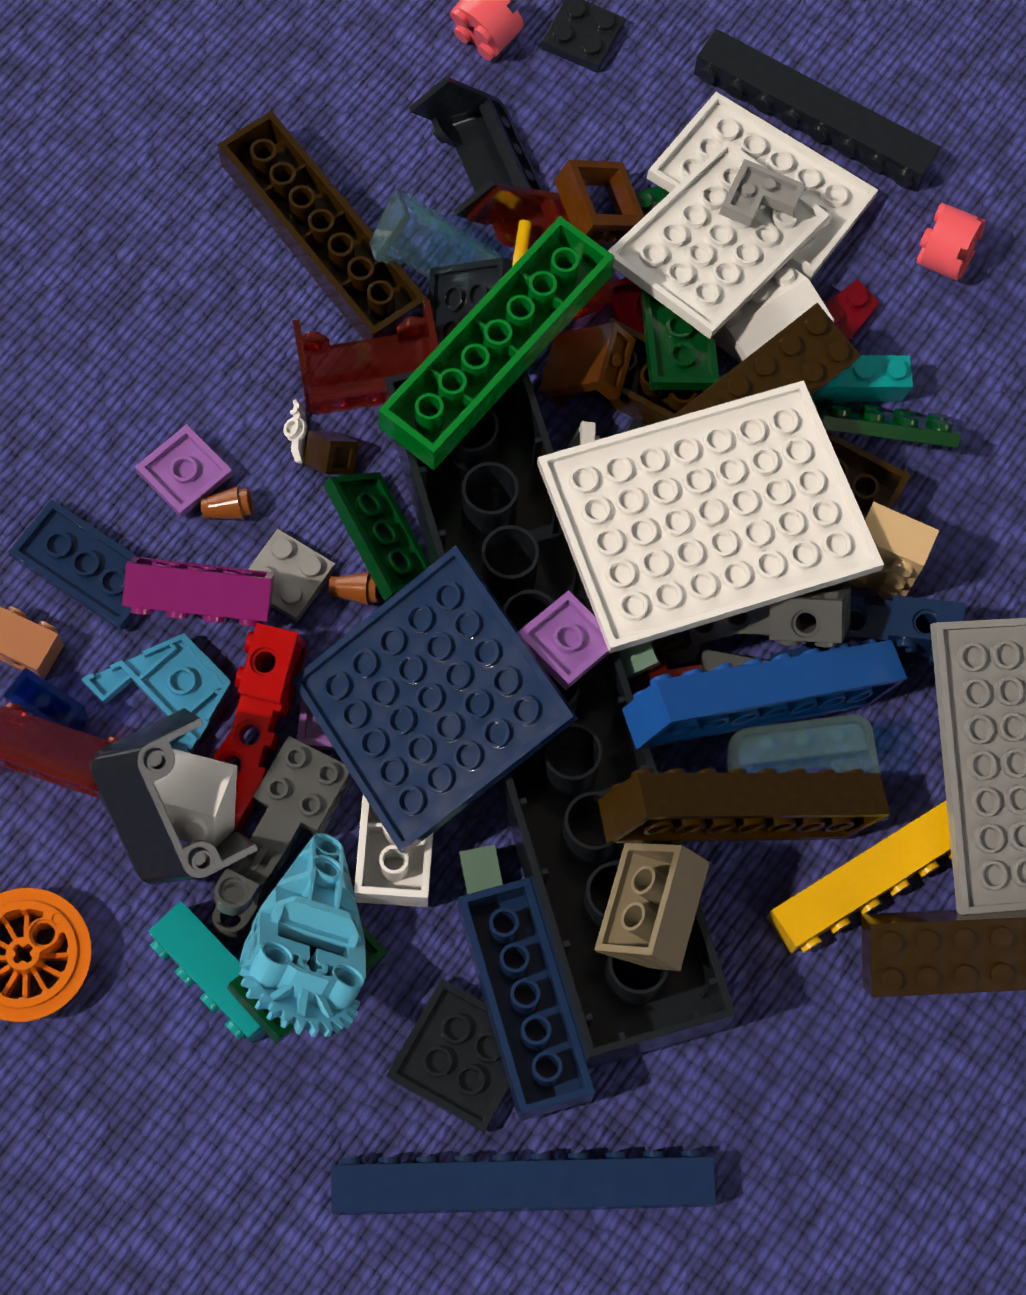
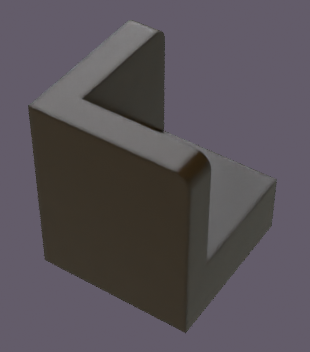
M308 431L304 464L324 474L353 475L359 442L338 432Z

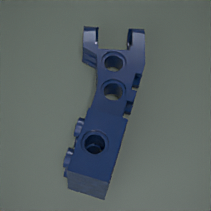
M893 595V601L886 600L884 607L864 604L865 598L851 596L850 621H859L863 624V628L858 631L848 629L842 643H848L849 647H852L871 638H875L877 642L892 640L901 663L911 664L916 660L929 662V665L934 667L930 624L963 621L965 603ZM804 641L805 644H801V648L783 650L774 654L772 651L770 659L784 653H791L792 657L813 648H820V651L823 652L828 651L832 647H819L815 645V642Z

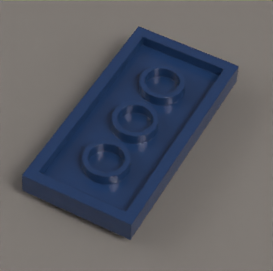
M51 499L8 551L10 557L122 632L135 615L131 613V607L122 606L126 563L133 557L138 556Z

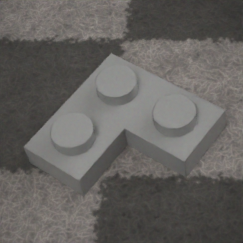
M744 159L719 214L749 227L760 204L792 216L806 184Z

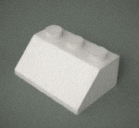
M787 264L714 335L715 344L741 363L816 303L821 306L833 322L834 319L810 280Z
M172 749L175 755L173 769L168 775L155 781L154 785L179 840L186 842L206 840L216 848L234 831L237 765Z

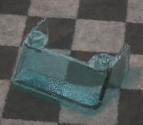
M399 188L390 197L370 241L373 257L378 262L382 261L388 264L390 260L393 262L401 260L427 278H430V268L502 258L493 248Z
M856 714L744 728L737 731L731 737L728 744V771L743 768L747 770V773H757L764 769H776L777 773H786L794 769L813 770L830 767V769L835 770V773H844L853 769H863L864 773H880L872 726L865 717ZM886 816L870 826H876L888 820V817ZM735 841V844H741L746 841Z

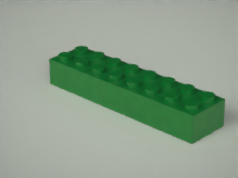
M559 216L378 410L379 428L427 466L435 470L608 281L612 275L614 255Z

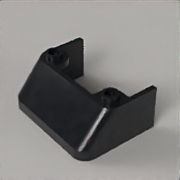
M446 76L409 107L411 113L431 120L433 134L439 142L447 143L456 148L475 193L454 209L455 215L475 221L476 223L490 225L535 210L546 202L545 191L505 105L497 97Z
M185 708L97 750L89 761L90 775L133 869L142 881L151 885L204 878L258 850L256 844L239 831L227 836L216 848L206 840H194L184 846L181 845L154 782L168 775L173 769L175 755L169 741L203 725L198 716Z

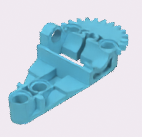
M317 833L311 838L260 907L252 923L251 931L244 942L239 963L240 967H242L239 975L244 977L241 981V986L249 988L246 997L259 999L255 1008L257 1010L268 1009L269 1013L266 1018L269 1020L276 1017L281 1018L280 1027L286 1028L290 1023L293 1024L296 1034H300L303 1028H306L311 1037H316L318 1031L325 1037H330L332 1031L339 1035L344 1028H350L359 1013L357 1009L360 1006V1001L356 1000V997L366 979L365 937L344 849L336 838L324 833ZM310 946H312L317 949L311 958L310 965L308 966L306 964L310 959Z

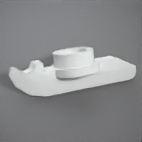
M294 399L293 410H290L293 418H290L285 423L283 431L288 440L292 441L291 452L295 462L302 464L304 463L305 436L307 433L306 414L302 403L298 399Z

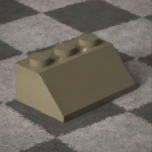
M625 843L594 950L604 955L652 969L680 971L710 862L683 845Z

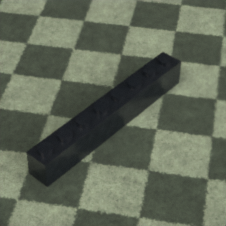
M718 29L714 30L697 55L694 75L698 76L703 82L717 86L726 91L731 97L749 103L758 111L781 120L786 126L796 128L809 135L814 141L832 147L842 156L852 158L864 164L869 170L881 173L894 180L901 187L909 188L916 192L934 164L940 146Z

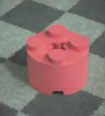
M460 0L450 12V16L457 26L453 30L456 37L465 44L469 41L474 43L479 54L488 61L496 57L523 29L524 23L518 10L513 14L507 7L511 2L510 0Z
M941 203L934 217V221H936L934 228L928 227L923 234L920 242L922 249L916 263L958 281V278L961 279L974 256V248L977 240L980 241L986 220L951 205Z

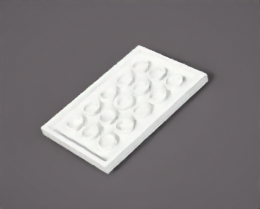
M715 92L651 166L646 178L670 193L725 140H728L765 168L806 184L802 194L828 212L830 216L827 223L786 265L789 264L811 280L874 200L878 189L718 92Z
M725 140L608 250V252L614 255L613 268L709 339L827 223L830 216L828 212L803 194L792 216L760 204L750 227L720 215L721 206L744 159L761 165L728 140Z

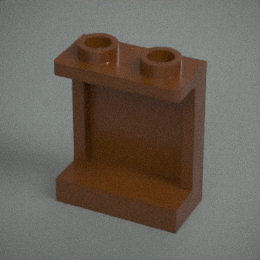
M616 322L559 333L553 340L538 392L557 407L565 406L567 397L570 394L597 390L609 400L620 398L636 339Z

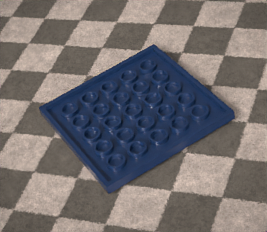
M456 545L291 679L394 844L404 854H407L579 719L463 550Z

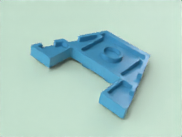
M185 633L142 651L143 654L125 662L121 660L110 665L111 668L95 675L91 673L81 679L83 684L104 706L131 682H134L166 716L183 708L198 716L203 723L202 726L169 741L172 749L193 754L233 686L231 680Z

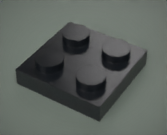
M564 0L541 42V49L598 73L624 26L625 17L584 0Z

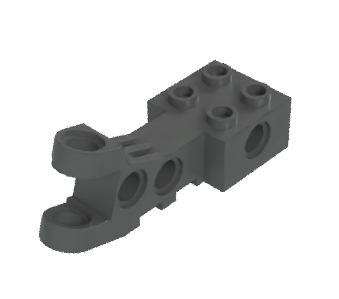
M842 582L747 611L748 616L746 618H739L734 615L714 621L713 625L710 626L701 625L688 629L690 637L677 639L661 646L665 665L674 666L696 661L705 642L736 633L769 635V640H779V644L787 646L799 645L801 641L815 642V645L819 647L836 646L837 643H842L850 626L851 583Z
M290 736L287 737L253 796L256 809L264 812L262 819L250 838L256 844L258 850L234 862L231 868H226L215 886L214 899L216 907L212 914V928L219 937L227 940L241 937L247 931L260 907L267 899L272 890L271 887L289 860V855L298 839L301 838L303 833L313 837L317 833L325 832L354 780L343 763ZM223 914L230 916L239 915L241 922L234 927H229L221 922L220 917Z

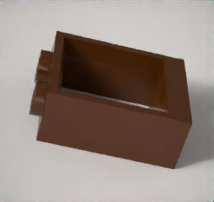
M568 160L554 179L570 224L599 245H615L644 217L623 162ZM585 185L605 186L616 215L596 214Z

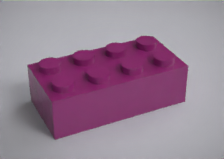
M133 557L126 563L122 606L131 607V613L152 615L153 611L163 610L167 611V617L188 619V616L191 614L203 615V621L223 623L225 618L239 619V625L255 627L256 623L267 622L271 614L275 572Z

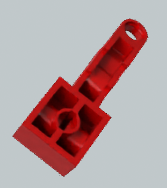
M256 623L254 632L250 631L247 635L244 648L245 652L248 653L245 666L239 667L236 674L235 686L239 687L238 693L241 696L232 729L212 758L225 763L233 759L241 761V770L237 774L235 832L243 828L256 807L253 796L268 772L265 766L269 751L277 752L280 737L275 736L279 716L286 717L287 712L291 713L297 691L291 679L302 671L309 646L298 632ZM275 663L274 668L270 672L265 673L267 666ZM251 728H258L260 732L258 741L252 745H245L244 735L246 731Z

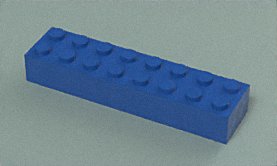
M871 638L852 647H849L848 643H842L830 648L828 651L821 652L820 648H813L792 657L791 653H784L765 662L762 661V658H755L736 667H733L732 663H725L707 672H703L701 668H696L678 677H672L670 673L662 674L651 679L649 687L633 695L634 699L622 711L636 750L869 706L906 680L907 676L893 641L877 642L875 638Z

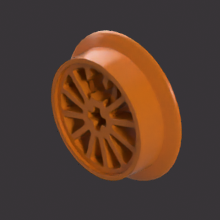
M18 888L0 893V928L5 925L13 941L8 945L0 940V948L6 950V955H0V963H8V965L0 969V979L12 972L13 974L3 991L0 992V1019L12 1022L40 1019L62 1008L82 986L91 961L89 931L82 916L74 906L55 893L37 888ZM33 916L42 917V918H38V919H36V920H34V921L32 922V917H33ZM24 917V937L17 936L10 923L12 920ZM50 928L55 930L54 939L46 945L38 944L36 937L40 930ZM63 941H68L67 952L54 953L60 949ZM23 950L32 957V960L28 963L19 956ZM67 960L65 970L62 972L45 964L47 961ZM41 970L59 979L50 989H48L40 975ZM23 976L22 997L18 999L9 998L18 981ZM31 976H34L42 989V993L30 998Z

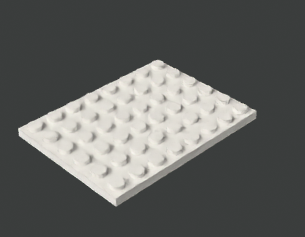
M804 380L543 455L537 459V465L609 653L881 571L884 566Z

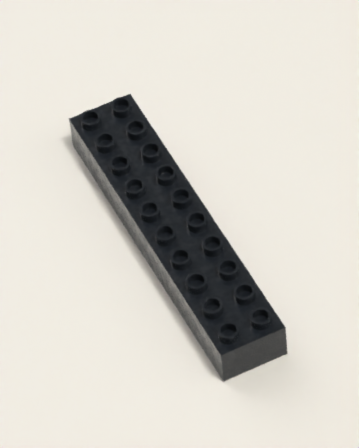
M527 369L435 470L431 469L394 440L431 565L455 545L461 548L518 631L568 590L595 616L537 465L538 457L554 453ZM415 370L384 378L385 402ZM618 651L609 653L567 690L548 673L579 719L498 781L497 786L525 878H530L586 1065L590 1069L724 1030L735 1017L736 1012L700 901L680 971L652 969L604 955L594 950L625 844L606 842L598 799L609 793L613 785L623 783L629 779L631 773L636 770L652 768L654 773L658 772L650 748L636 750L622 711L634 698ZM680 842L642 843V844L681 845Z

